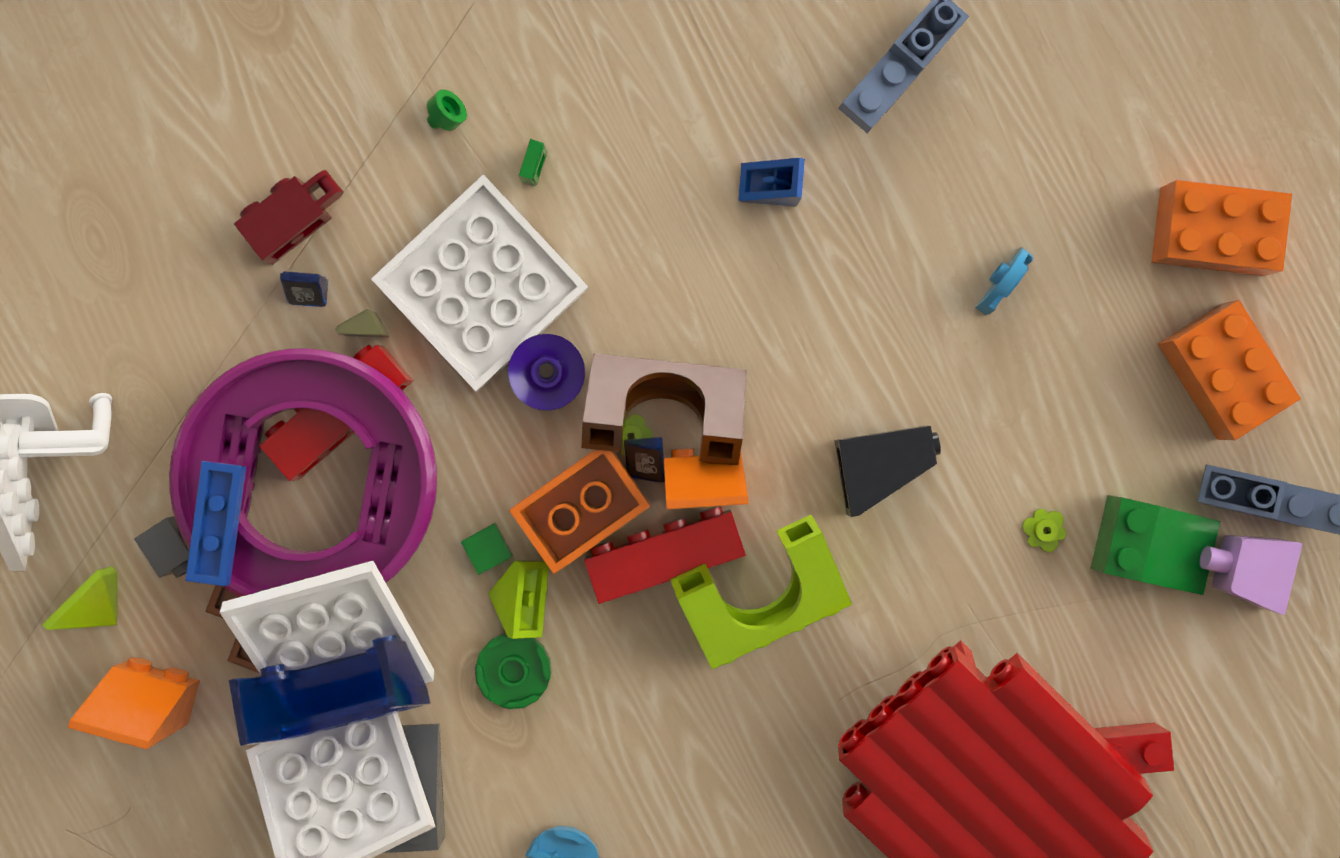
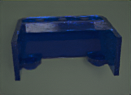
M396 635L372 640L373 647L365 650V653L298 670L285 671L284 664L273 665L260 669L261 676L228 680L240 746L298 738L429 705L431 703L428 688L406 642L397 641Z

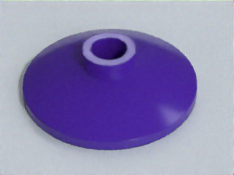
M555 334L534 335L524 340L514 350L508 366L509 383L515 395L529 407L538 410L559 409L569 404L579 394L585 379L584 361L578 349L567 339ZM550 364L554 368L553 374L547 378L542 377L539 374L541 365Z

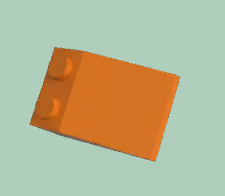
M694 448L671 450V457L664 458L667 509L749 504L741 453L738 465L699 461L700 455L694 456Z
M129 658L127 661L117 664L109 670L70 719L68 728L139 748L149 749L188 725L200 680L188 677L189 672L182 669L166 668L164 671L151 667L152 662L146 659Z

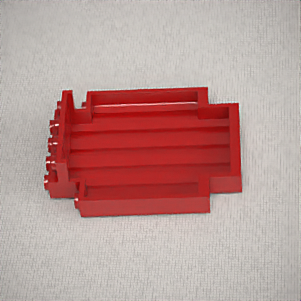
M960 640L953 647L948 646L941 650L929 662L926 670L914 673L900 686L895 696L890 695L883 699L870 712L868 719H861L856 722L840 738L838 744L839 761L861 781V783L856 782L852 784L844 793L842 798L843 816L888 858H1149L1154 852L1146 833L1130 818L1139 812L1153 797L1145 778L1018 653L1009 660L1004 659L997 663L992 669L990 676L986 677L976 667L971 649Z

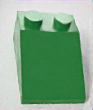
M1107 495L1090 569L1135 581L1204 595L1209 570L1201 568L1200 555L1206 546L1215 548L1221 521L1128 498Z

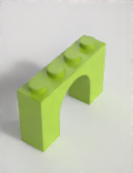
M812 514L776 530L791 565V578L784 593L767 606L748 610L740 609L727 603L720 595L706 564H702L670 579L678 602L712 670L721 665L730 664L747 653L764 648L775 640L793 632L801 631L806 626L827 616H833L842 609L853 605L825 537Z

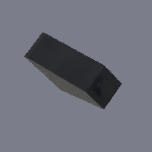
M919 426L834 440L846 515L850 517L861 515L937 464L936 455L941 454L938 433H932L931 426Z

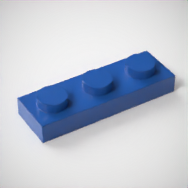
M211 461L201 462L185 581L219 586L230 585L246 466Z

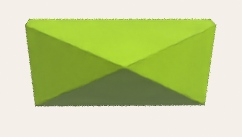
M514 561L488 592L508 638H537L543 635L549 570L545 561Z
M112 566L96 570L42 626L46 630L117 625V571Z

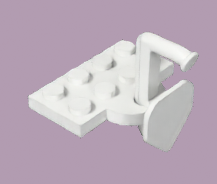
M99 393L90 398L89 405L93 408L92 430L58 431L51 407L42 397L32 394L0 395V553L9 571H26L27 558L32 556L35 551L34 533L31 532L32 522H37L39 519L38 499H33L31 496V482L27 478V457L94 456L103 453L109 445L112 417L111 403L113 402L111 395Z

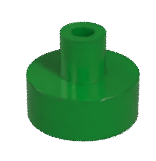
M439 90L427 102L429 114L427 122L433 129L440 127L447 131H453L467 118V111L463 102L449 90Z

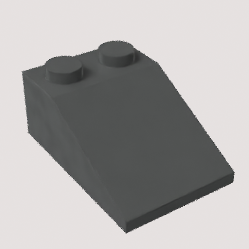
M440 723L402 725L436 827L384 853L438 850L445 838Z

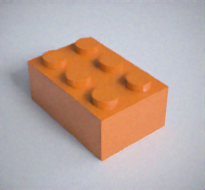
M1175 180L1160 188L1151 263L1259 276L1282 272L1284 270L1292 193Z
M1240 300L1218 305L1158 343L1161 351L1217 440H1237L1301 400V397Z
M594 450L509 511L552 573L555 574L648 509L651 504L613 451Z

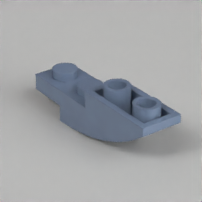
M932 0L894 42L888 52L847 96L838 109L868 133L957 32L969 15L951 0Z
M1205 465L1197 502L1340 535L1339 494Z

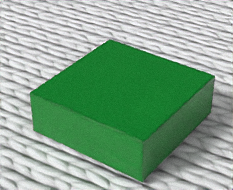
M533 139L529 141L518 175L523 183L533 186L538 184L548 153L543 142Z
M496 522L461 541L478 575L514 556Z

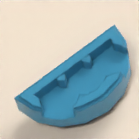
M1021 247L1009 264L1002 262L989 278L993 285L975 308L984 315L994 312L1002 298H1007L1028 271L1027 265L1034 259L1033 255Z
M556 826L544 830L533 839L525 857L600 858L596 845L587 834L574 827Z

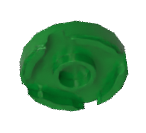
M502 633L487 643L481 650L475 665L476 683L482 695L490 702L492 701L500 705L499 707L506 709L525 708L536 702L547 689L552 674L551 659L544 645L535 638H508L506 633Z

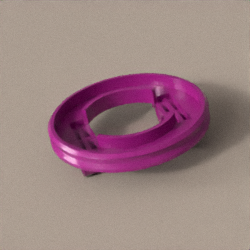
M308 348L272 351L243 361L224 372L199 395L189 409L178 431L171 455L169 470L171 505L177 527L189 550L201 462L211 461L246 466L231 583L228 586H223L239 597L369 561H374L385 583H387L408 563L417 551L431 522L436 503L437 465L435 452L424 421L413 403L392 380L377 369L355 358L331 351ZM310 408L331 414L347 424L357 434L366 449H372L358 531L351 533L337 545L324 550L298 551L277 545L261 535L247 519L251 506L252 491H254L255 483L252 482L257 470L258 453L261 452L259 444L264 431V423L272 416L291 409Z

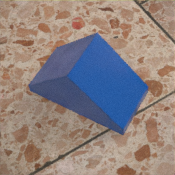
M789 158L741 163L738 201L797 207L802 198L805 159Z

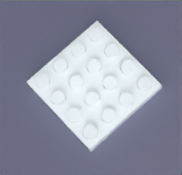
M484 174L371 278L476 392L483 388L509 363L514 350L524 340L542 333L589 289L582 279Z
M374 561L222 602L221 616L290 719L434 680V668Z
M391 692L333 707L246 750L275 858H373L436 827Z

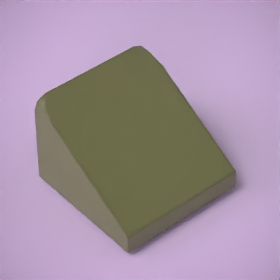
M368 309L337 325V328H335L338 334L344 336L390 337L378 314Z

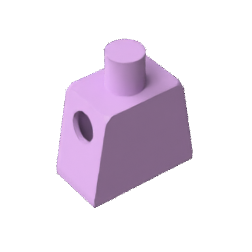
M1226 535L1223 538L1221 549L1206 546L1202 550L1200 566L1202 569L1215 572L1212 581L1214 588L1256 607L1285 615L1303 543L1278 538Z

